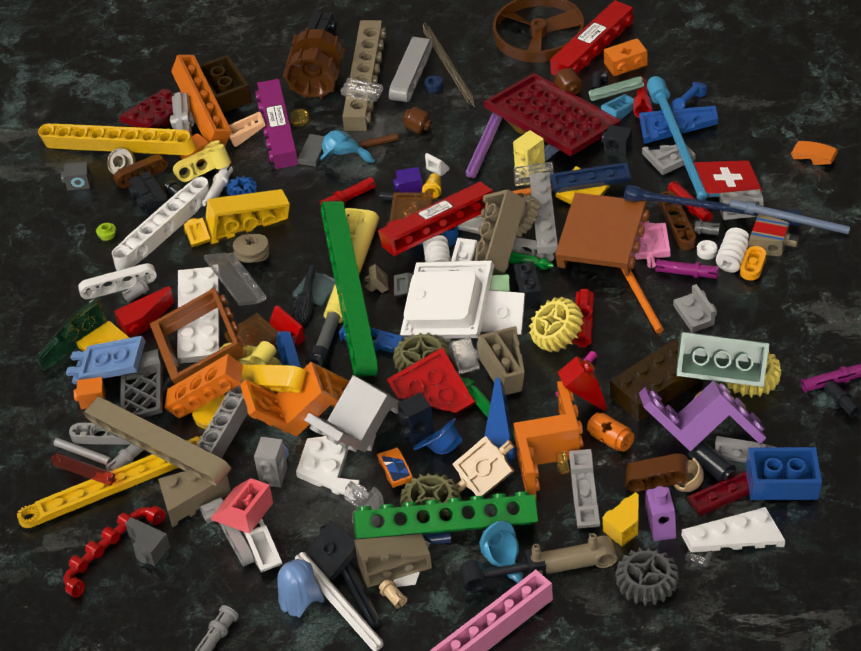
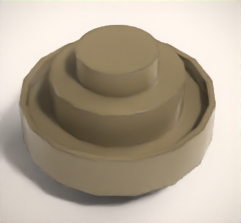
M123 148L112 151L107 161L108 168L113 174L119 169L136 163L133 153Z

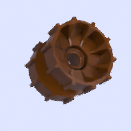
M307 27L299 35L295 34L292 41L293 46L287 58L283 78L286 79L287 84L290 86L289 90H294L298 94L303 95L304 98L319 97L322 99V96L330 91L334 92L336 86L335 80L338 79L345 48H342L338 36L335 37L331 33L324 31V28L320 30Z

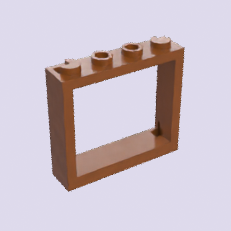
M215 288L150 323L170 378L174 384L227 354L236 360L247 355L244 350L246 343L243 337L238 335L240 329L237 323L232 321L234 315L231 309L226 307L228 301L225 295L220 296ZM219 308L233 343L181 371L168 335L212 310Z

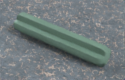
M639 76L589 91V97L591 101L642 88L644 87V81Z

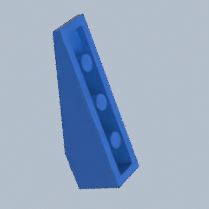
M495 378L485 436H488L494 445L499 448L507 440H510L514 446L515 444L505 387L500 378ZM516 446L505 454L507 462L511 467L513 459L517 455Z

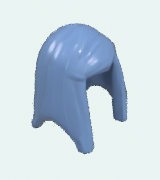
M295 559L282 566L277 577L278 602L282 611H288L290 616L300 618L312 602L318 601L323 603L325 601L324 595L315 581L311 563L302 559Z

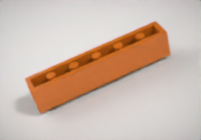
M177 55L171 72L181 93L189 95L190 111L202 137L209 143L219 140L226 147L232 131L195 55Z

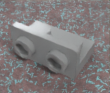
M697 284L692 285V294L673 300V306L692 333L715 325L716 308L714 304H710L705 292L700 290Z

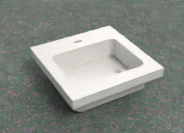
M493 262L416 263L400 333L403 339L404 336L410 338L412 333L419 335L420 332L423 335L429 332L431 336L437 334L438 338H478V335L481 333L494 269Z

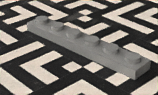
M549 172L529 173L531 196L540 201V208L537 210L539 214L534 222L537 254L556 253L558 245Z

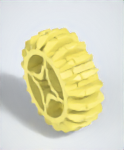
M554 297L552 301L547 300L546 305H540L541 309L535 311L536 316L531 318L533 323L529 325L531 329L529 333L533 342L541 349L549 352L553 350L559 352L560 348L566 350V345L572 344V340L578 338L577 333L582 331L580 326L584 324L582 312L572 300Z
M768 350L764 387L724 383L727 384L728 389H733L735 394L741 392L742 397L746 394L750 395L751 398L756 394L761 397L762 393L768 395L770 390H775L776 385L780 381L781 369L779 360L776 359L775 354H770Z

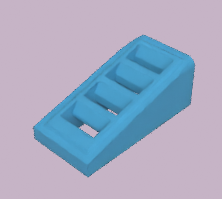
M623 94L603 104L601 109L621 120L633 110L634 98Z

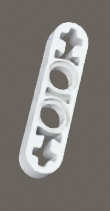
M147 263L86 279L79 284L78 289L82 298L93 299L129 289L138 280H144L146 284L151 283L156 279L157 274L154 266ZM127 276L132 277L129 281H123V278ZM106 282H113L110 286H103Z

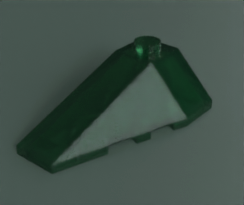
M100 297L89 301L74 311L38 353L37 358L41 370L45 371L78 348L76 342L107 322Z

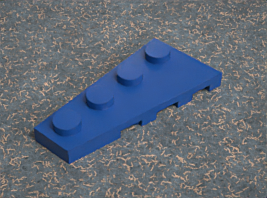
M716 106L671 110L681 134L718 124ZM662 111L639 113L644 144L672 137Z

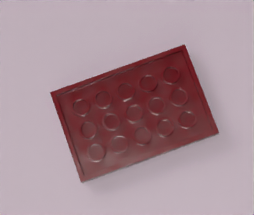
M536 73L520 80L484 102V108L527 132L529 130L542 137L545 142L570 156L602 138L603 132L607 131L609 125L620 127L621 120L569 91L561 90L556 84Z

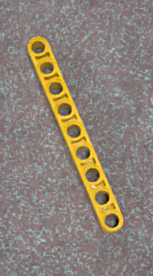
M50 123L42 125L38 130V134L45 146L52 149L112 152L115 149L123 148L132 153L190 155L196 149V145L187 130Z

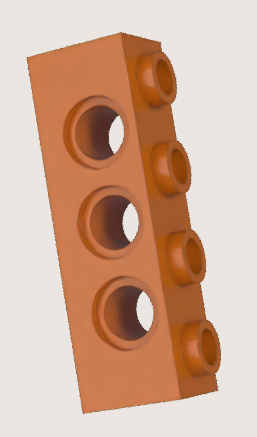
M229 354L223 356L168 388L164 408L181 419L241 385L243 365Z

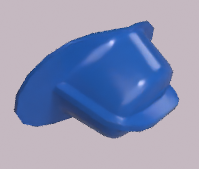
M456 418L450 420L440 430L421 440L413 449L417 450L426 445L438 454H447L453 451L463 440L453 425Z

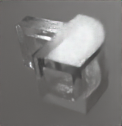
M470 337L449 343L450 356L459 375L480 369L478 359L480 358L478 349L474 350Z
M350 481L345 488L344 499L357 507L354 511H358V507L371 506V510L380 509V505H384L383 496L376 487H373L368 492L362 485ZM372 517L371 523L374 527L379 524L381 517Z

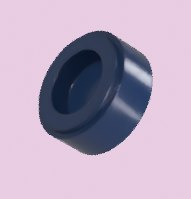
M436 75L427 77L425 79V89L432 93L441 91L443 89V79Z

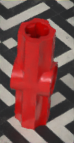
M581 289L579 292H576L575 304L582 312L584 324L580 326L582 331L577 333L578 338L573 339V344H576L578 347H587L591 344L594 293L589 291V289Z

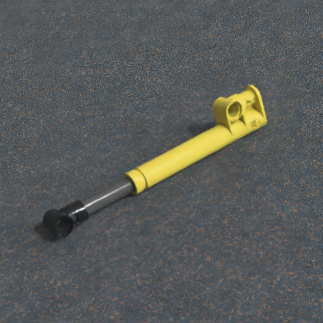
M345 208L358 274L360 275L379 222V216L370 210ZM335 284L324 311L325 322L316 346L312 348L309 357L305 359L304 368L310 362L325 368L330 355L329 348L337 325L343 321Z

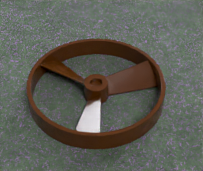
M514 0L502 7L494 18V41L504 54L516 60L533 63L548 62L566 44L541 51L542 38L547 35V32L581 26L580 32L584 29V17L580 9L568 0ZM537 6L554 7L566 11L545 20L542 18L533 19L531 23L514 13L525 8ZM506 17L530 25L533 37L527 50L507 44L498 35L497 29Z

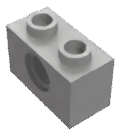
M261 437L254 455L259 481L269 484L270 487L281 488L288 468L282 439Z

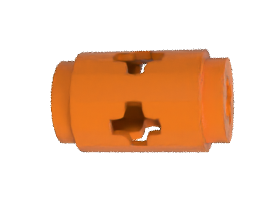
M595 413L587 425V430L591 436L606 443V445L616 451L624 452L628 450L634 441L635 435L629 427L605 413Z

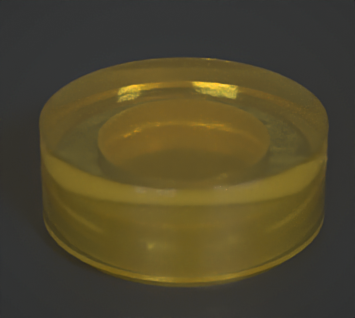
M296 109L291 112V123L295 126L306 125L309 122L308 111Z
M558 452L556 454V461L559 473L567 474L569 473V465L566 452Z

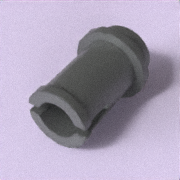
M700 219V221L695 222L694 233L718 236L720 223L703 222Z

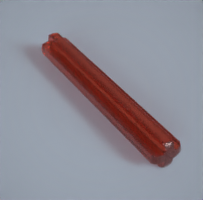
M59 453L51 457L54 466L108 486H112L113 482L116 483L117 479L114 473Z

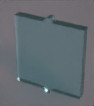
M315 273L310 293L314 304L320 306L324 304L333 290L334 278L328 277L326 274ZM306 277L292 293L293 297H298V294H301L300 292L303 291Z

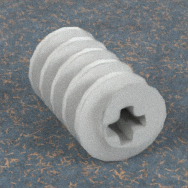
M730 228L727 230L716 256V263L722 270L734 273L740 269L742 259L749 246V234L741 228Z
M437 235L423 242L426 262H451L448 239L445 236Z

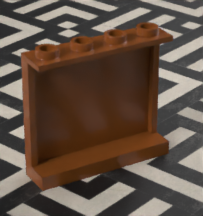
M575 192L555 253L557 267L565 268L567 261L625 268V275L629 277L631 269L635 267V254L639 253L640 237H644V223L649 220L650 211L646 208V201L631 202L624 201V198Z

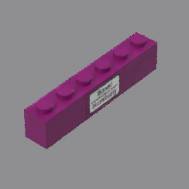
M279 79L258 82V90L255 91L259 112L263 113L262 117L266 124L263 127L265 138L269 137L265 140L267 150L271 149V151H268L270 162H274L275 169L298 165Z

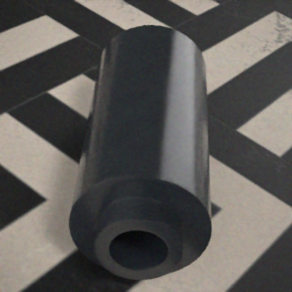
M704 440L689 451L688 456L691 459L695 458L701 467L719 482L728 481V478L736 475V466Z

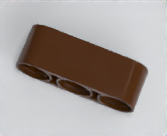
M671 454L629 463L626 469L625 487L630 491L640 492L659 486L666 487L684 483L688 476L689 460L683 454Z

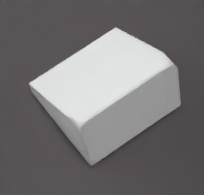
M428 153L425 154L427 170L439 176L444 175L449 170V167L442 160Z

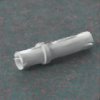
M229 165L221 168L219 173L214 176L213 184L202 202L204 207L207 204V199L218 198L223 188L228 184V178L233 172L232 167L227 171Z

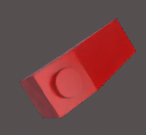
M168 286L115 310L117 324L122 332L129 338L146 332L151 327L150 323L159 319L174 303L171 288Z
M576 356L558 371L564 387L605 411L607 406L598 380L593 372L595 370L594 366L590 361H584Z

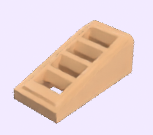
M257 112L229 125L232 131L230 139L234 147L240 145L266 126L261 112Z

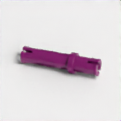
M660 259L656 261V272L715 279L718 278L719 274L717 272L719 271V266L701 265L700 262L691 264Z
M861 363L850 367L842 366L836 371L801 379L802 389L807 393L825 387L830 381H835L836 383L843 382L844 384L849 383L850 380L861 377Z

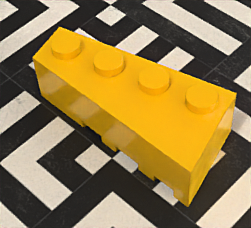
M283 190L207 199L205 225L211 238V244L217 243L218 239L227 237V239L235 237V233L244 230L246 233L253 231L259 225L265 227L288 219L290 203Z

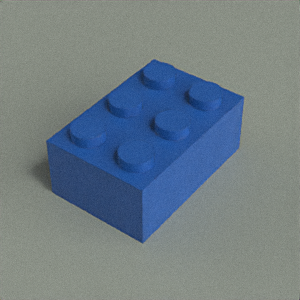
M816 447L748 448L745 467L750 500H818L822 479Z

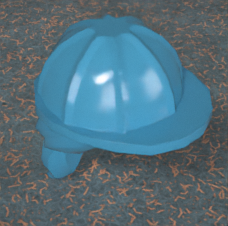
M330 131L323 139L322 149L324 154L320 158L321 161L332 154L343 155L355 152L366 162H375L371 154L363 149V147H360L351 138V135L344 131Z
M503 520L491 524L483 531L479 542L481 553L492 565L498 567L516 564L519 544L514 528L508 521ZM523 572L507 575L508 578L514 580L517 584L523 580Z

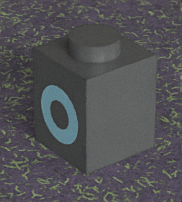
M88 162L67 163L64 165V172H61L62 183L66 184L67 191L90 188L91 174Z

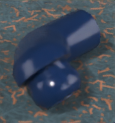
M450 532L423 534V538L433 545L451 543Z

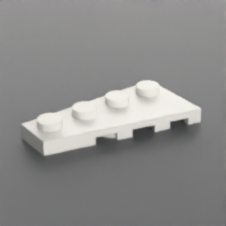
M766 507L682 529L681 534L690 552L720 551L723 547L738 550L742 549V546L765 548V545L775 544L776 547H784L785 539Z

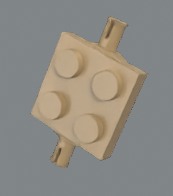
M485 436L456 460L452 465L460 475L461 481L456 484L459 488V493L468 487L476 496H485L512 474L514 469L507 462L505 456L506 453L515 447L512 442L507 440L499 448L494 445L488 436Z

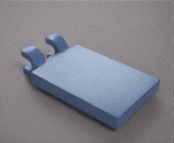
M143 336L87 346L86 351L72 352L71 359L72 361L78 360L77 367H68L66 375L73 376L72 383L77 384V380L96 377H102L103 379L135 373L138 371L146 341Z

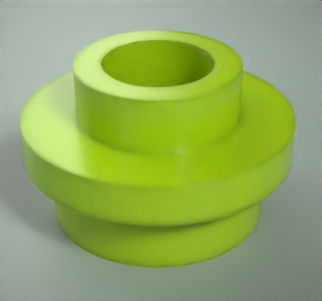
M102 223L97 227L96 233L104 241L111 240L115 236L116 227L112 223Z

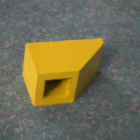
M636 492L630 497L624 498L617 507L607 511L602 517L603 532L621 547L638 535L639 495Z

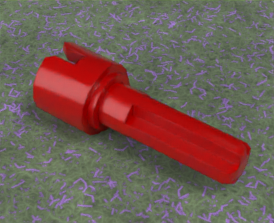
M642 77L644 87L636 89L637 96L633 101V112L638 118L641 112L653 111L652 99L648 96V82L644 80V77Z

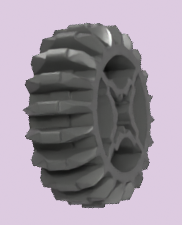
M639 547L638 552L631 550L629 556L624 555L622 561H619L617 565L616 584L620 588L621 595L626 594L627 600L634 598L635 604L643 601L645 606L648 602H652L655 605L657 600L664 603L665 597L671 598L672 591H676L679 581L678 567L674 564L673 558H668L667 552L660 554L659 549L651 551L650 547H648L647 551H643Z

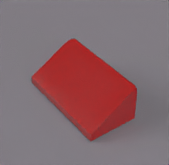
M275 306L269 322V328L276 334L278 331H290L295 347L304 342L303 326L281 307Z

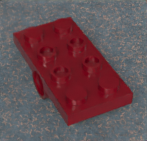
M161 89L156 94L121 114L120 122L137 128L157 129L161 126L173 129L170 116L173 115L172 97L175 93L169 89Z

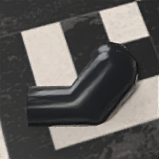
M599 69L592 74L591 90L600 88L602 80H608L607 70L602 71V69Z

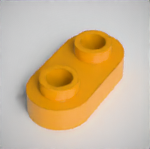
M752 246L746 250L740 266L742 278L756 280L760 277L766 261V251L764 248Z

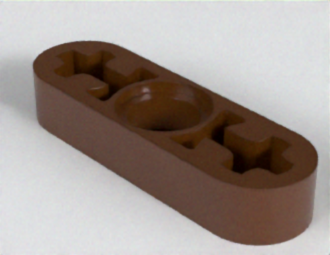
M155 154L119 169L113 178L120 188H126L130 186L129 180L131 178L140 176V174H137L139 169L145 168L141 174L149 171L152 176H155L166 170L168 162L163 155Z

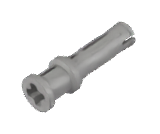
M222 605L219 609L220 613L215 620L209 623V630L195 651H212L220 638L228 634V628L232 622L237 621L239 617L237 612L229 606Z

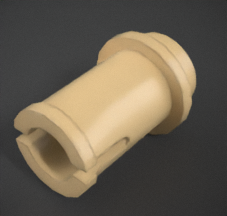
M387 579L380 584V594L386 596L395 608H400V606L402 607L407 602V597L399 591L394 581Z

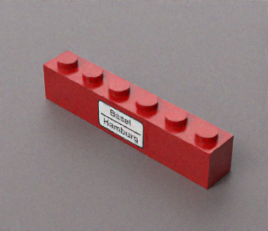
M614 0L550 59L551 74L556 76L562 69H572L578 74L633 23V7Z
M478 182L378 230L382 247L395 256L481 215L482 209H485L486 203L483 202V196L493 193V190L482 182Z

